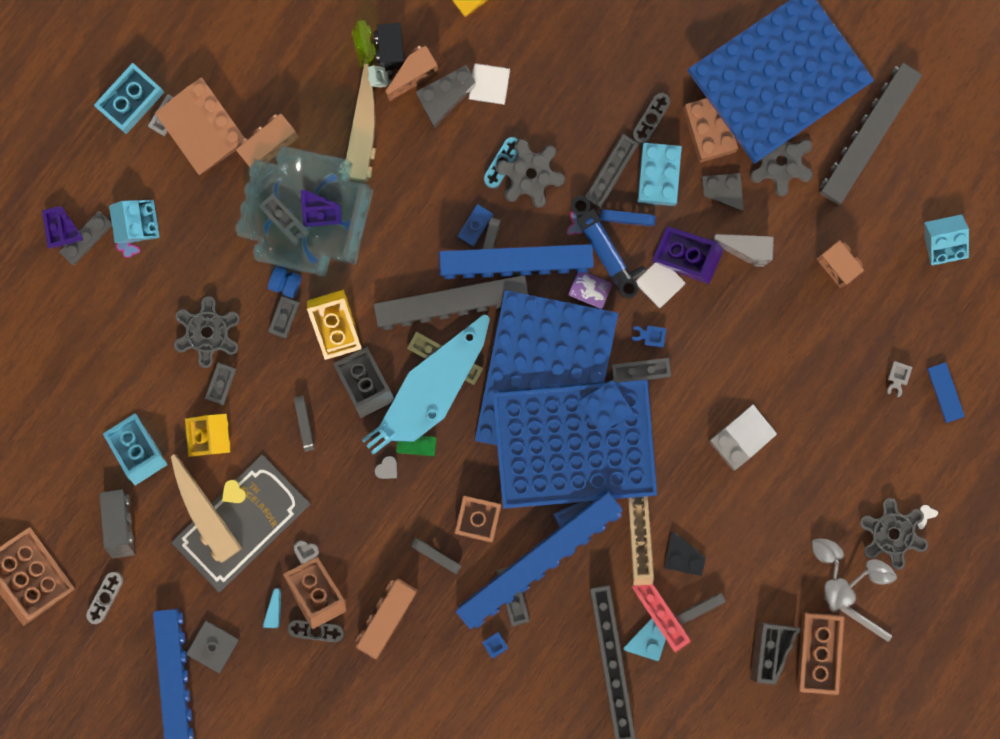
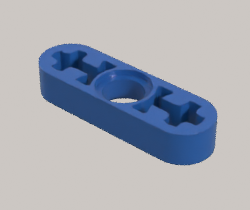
M601 210L600 220L655 226L656 216Z

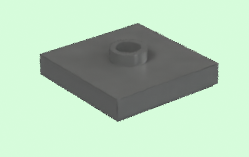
M206 620L186 655L220 674L240 639Z

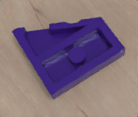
M301 190L304 227L342 224L340 204L307 190Z

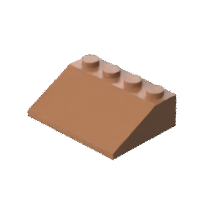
M202 77L186 87L155 112L199 176L235 152L238 148L237 145L245 139Z
M30 527L0 546V595L23 626L75 590Z

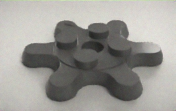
M519 139L514 145L517 152L516 159L513 162L499 161L496 164V171L501 175H507L511 179V186L505 191L507 201L514 202L520 195L528 194L532 199L533 205L537 208H542L546 204L545 188L548 185L560 187L565 182V177L562 173L553 172L550 168V161L556 156V149L552 145H547L540 153H533L529 149L528 142L524 139ZM529 168H533L536 171V176L533 179H529L526 176V171Z
M807 139L801 140L797 144H792L789 141L785 142L760 160L759 167L751 171L750 180L754 183H759L769 178L774 181L775 193L778 196L783 197L789 192L788 183L792 178H799L804 182H808L813 178L812 170L802 164V157L811 151L812 143ZM780 155L784 156L787 160L784 166H780L776 162V158Z
M210 296L203 298L201 302L202 308L198 314H190L187 310H179L176 313V320L185 326L186 334L175 341L174 347L178 352H185L192 348L196 349L199 353L198 363L203 368H208L212 365V357L217 350H223L229 355H233L238 351V344L228 337V330L239 323V315L236 312H229L224 316L218 315L215 311L216 302ZM205 327H210L213 331L212 335L208 338L202 335Z
M887 498L883 502L884 513L881 518L874 519L871 516H864L860 520V526L873 534V541L865 547L864 554L867 558L874 559L880 553H887L891 558V566L896 570H900L905 566L904 555L907 550L914 549L918 552H924L928 548L927 540L918 537L915 533V527L923 521L924 514L921 510L914 509L908 515H902L898 512L897 502L892 498ZM892 528L897 529L899 533L896 539L889 537L888 531Z

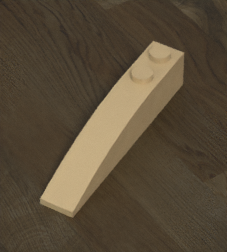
M364 64L343 172L345 179L366 183L367 178H371L372 175L371 159L374 160L376 155V148H373L375 137V100L373 86H370L368 80V64Z
M174 454L171 456L175 477L187 510L201 534L199 537L205 546H210L212 549L210 553L215 561L223 563L242 550V547L178 455Z
M648 496L628 498L633 585H653L654 576Z

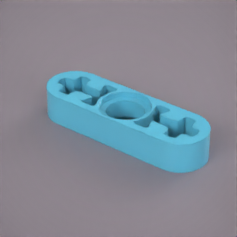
M510 137L504 142L486 172L484 182L489 188L498 187L505 175L498 173L496 176L498 182L489 183L490 179L488 176L494 175L495 170H492V168H496L498 159L506 158L508 162H513L517 157L515 149L510 153V156H513L512 159L502 153L503 151L507 153L509 150L507 144L516 143L517 138Z

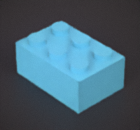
M132 63L94 106L127 134L163 95L164 91Z
M643 143L637 203L675 206L677 204L682 146Z

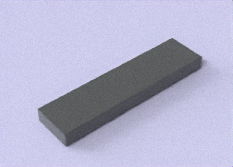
M622 134L585 196L592 205L599 209L639 145L637 141L625 134Z

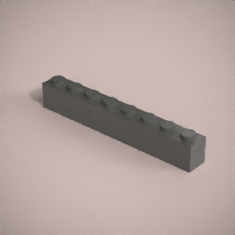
M902 63L899 67L895 66L890 74L892 79L889 83L885 82L880 90L882 95L879 99L875 98L870 105V108H872L870 114L863 116L860 124H862L859 131L855 130L851 135V144L849 147L845 145L841 151V160L839 163L835 161L829 170L832 172L829 179L825 177L819 186L822 188L819 194L838 206L845 199L922 76L921 73L905 63Z
M525 275L374 304L377 325L379 328L382 327L383 330L394 329V325L397 324L405 327L413 325V321L420 320V323L431 322V318L439 317V320L451 318L450 314L458 313V316L468 315L470 310L475 309L477 312L488 311V307L491 306L499 309L502 307L505 290L528 295Z
M610 586L590 587L615 739H635Z

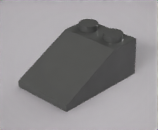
M368 347L333 363L360 418L394 401L393 395Z

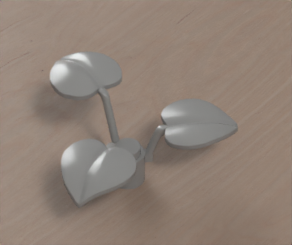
M813 539L811 541L812 551L818 560L824 563H835L833 579L828 581L824 587L825 595L832 611L854 603L856 597L851 588L865 575L869 574L870 580L877 584H889L897 579L896 573L886 563L873 559L866 563L865 567L867 570L848 585L845 579H837L838 560L844 556L840 546L827 539Z

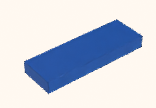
M947 363L927 368L945 423L965 417Z

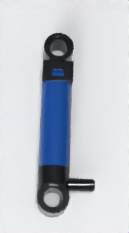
M584 196L575 197L570 206L571 213L579 217L576 220L578 225L592 244L596 254L618 289L619 295L624 299L633 298L638 292V284L634 279L646 273L645 267L641 266L629 272L600 223L595 210L589 211V200ZM578 202L584 203L585 210H576L575 204ZM626 284L632 285L633 293L626 294L623 286Z

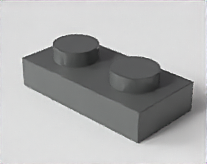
M281 296L268 332L287 339L300 303Z
M218 363L205 399L224 405L237 369Z

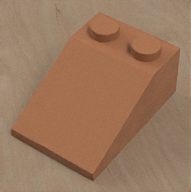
M418 46L411 51L412 54L408 56L386 90L389 101L439 73L438 65L426 46Z
M318 557L283 574L312 629L346 612L345 600Z

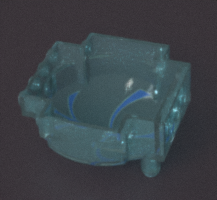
M282 146L281 150L277 152L276 162L278 164L255 160L254 164L250 166L249 175L251 178L245 187V194L247 195L245 202L241 204L240 213L242 215L240 221H237L235 229L237 236L258 242L253 251L255 260L285 267L293 271L307 272L326 277L329 260L356 265L373 190L366 184L349 181L352 163L348 160ZM301 190H307L341 205L342 224L305 227L309 234L306 237H302L296 246L292 245L288 238L258 208L273 193L303 225ZM295 227L290 230L293 235L298 231Z

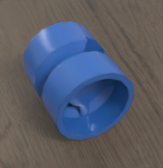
M276 266L271 275L268 289L277 293L282 291L284 296L293 299L300 286L302 276L293 272L288 274L287 270Z

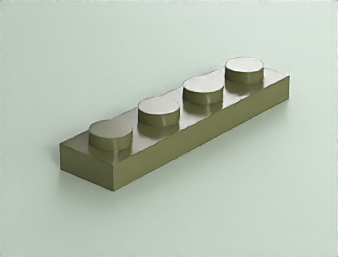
M416 332L407 349L427 359L442 346ZM473 364L465 381L475 385L483 368Z

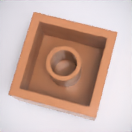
M841 241L832 245L816 258L839 288L847 285L864 271L862 268L863 263L859 258H854L850 253V247Z
M463 496L455 534L493 543L501 504Z

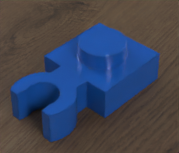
M639 326L633 327V330L640 332L639 337H632L633 341L645 339L644 345L664 347L666 328L647 326L646 331H644Z

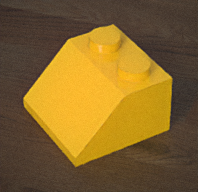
M227 414L185 419L188 457L230 452Z

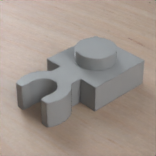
M895 361L892 362L887 379L892 381V384L887 387V394H890L892 388L897 389L896 397L902 395L901 384L907 385L912 370L911 366Z

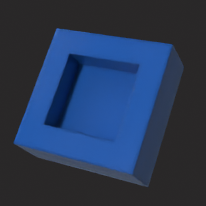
M496 632L482 642L492 659L508 649L499 632Z

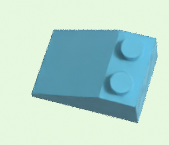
M136 413L103 433L126 476L134 485H137L168 465Z

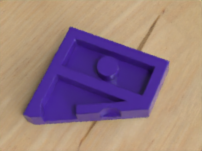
M58 206L42 211L48 248H56L83 241L82 235L63 207Z

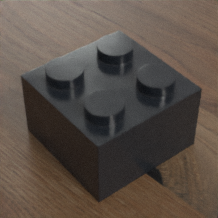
M400 23L377 25V31H374L376 46H379V50H376L378 65L385 67V70L400 69L405 62Z

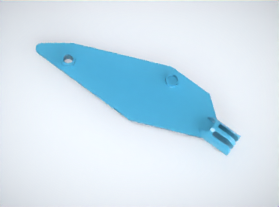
M487 315L481 316L408 373L380 426L362 439L364 443L376 433H381L366 445L369 449L381 439H385L384 442L371 451L373 455L390 441L414 442L445 418L484 345L490 321ZM468 334L473 336L472 341L466 340Z

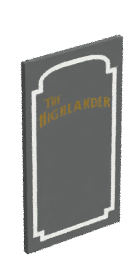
M263 454L235 480L239 483L240 489H243L246 493V499L243 502L232 503L222 501V493L211 503L242 547V550L223 563L215 561L210 553L212 551L210 546H205L199 537L201 534L194 521L171 542L219 593L311 505Z

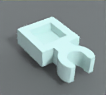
M380 66L368 67L370 86L382 88L391 84L392 81L389 79V75L393 74L392 71H385V67Z

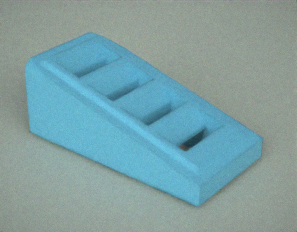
M275 588L272 593L263 628H278L280 626L281 588Z

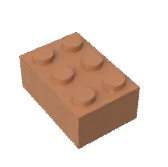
M707 98L685 104L683 110L699 163L735 153L738 150L734 135Z
M277 114L273 115L267 121L268 124L263 128L260 126L252 133L253 136L250 139H244L237 145L236 151L254 173L299 138L296 131L282 114L278 116Z

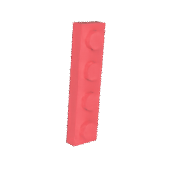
M654 584L634 585L632 587L674 652H677L691 642Z

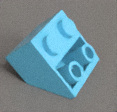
M154 200L120 201L109 205L115 243H130L159 238Z
M962 215L924 222L925 241L931 266L969 258V228Z

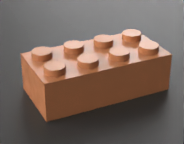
M399 578L396 581L392 580L386 589L388 595L386 598L382 596L375 607L378 609L376 615L372 613L366 622L367 630H362L357 637L356 642L358 645L356 648L377 659L418 590Z
M802 612L797 690L799 692L839 695L844 628L843 616Z

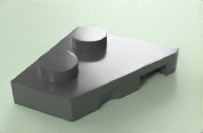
M740 173L702 176L704 197L743 211Z

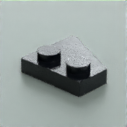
M671 532L664 568L702 576L706 557L675 532Z

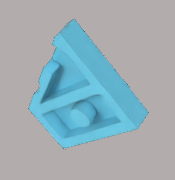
M651 618L623 647V650L659 661L666 638Z

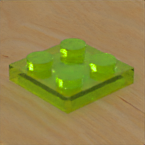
M365 20L358 21L352 30L360 68L364 67V64L369 65L374 55H376L375 46L371 44L369 38L371 37V30L369 25H366Z

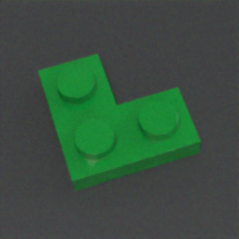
M421 436L414 442L397 441L396 453L435 456L436 437Z

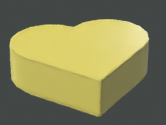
M229 480L225 483L222 501L241 503L246 499V493L243 489H240L237 481Z

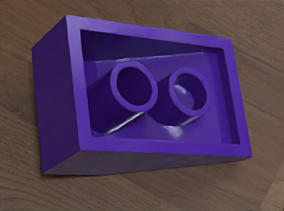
M667 226L652 261L689 278L710 284L724 249L715 241Z

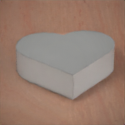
M391 456L385 457L382 464L376 466L375 475L381 479L397 478L396 459Z
M298 541L294 545V551L301 564L308 562L319 554V548L315 544Z

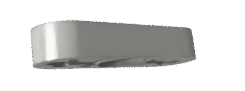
M111 572L106 575L87 611L86 616L90 623L98 624L105 619L124 581L120 573ZM117 576L116 580L119 583L114 584L111 588L112 590H115V592L113 593L109 589H104L105 585L106 587H110L112 581L109 580L110 577L113 578ZM103 592L110 595L108 603H102L100 600V595ZM99 606L106 607L105 610L103 608L100 609L99 615L101 617L94 620V615L91 613L96 612Z

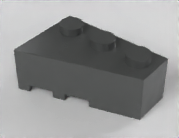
M467 65L416 91V96L434 129L476 86V82Z
M123 489L100 493L105 550L113 559L135 555L134 538L131 528L132 517L128 508L130 506L129 495H126Z
M757 622L750 680L757 683L776 685L786 663L785 659L789 651H791L795 637L799 634L801 628Z

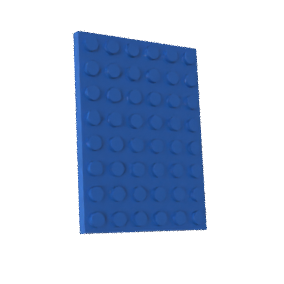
M789 0L687 70L754 164L874 81L817 0Z
M505 290L475 441L497 445L493 393L604 383L618 313Z
M648 381L614 382L633 411V414L601 434L580 400L606 383L493 393L503 509L594 501L607 490L615 499L656 496L657 487Z

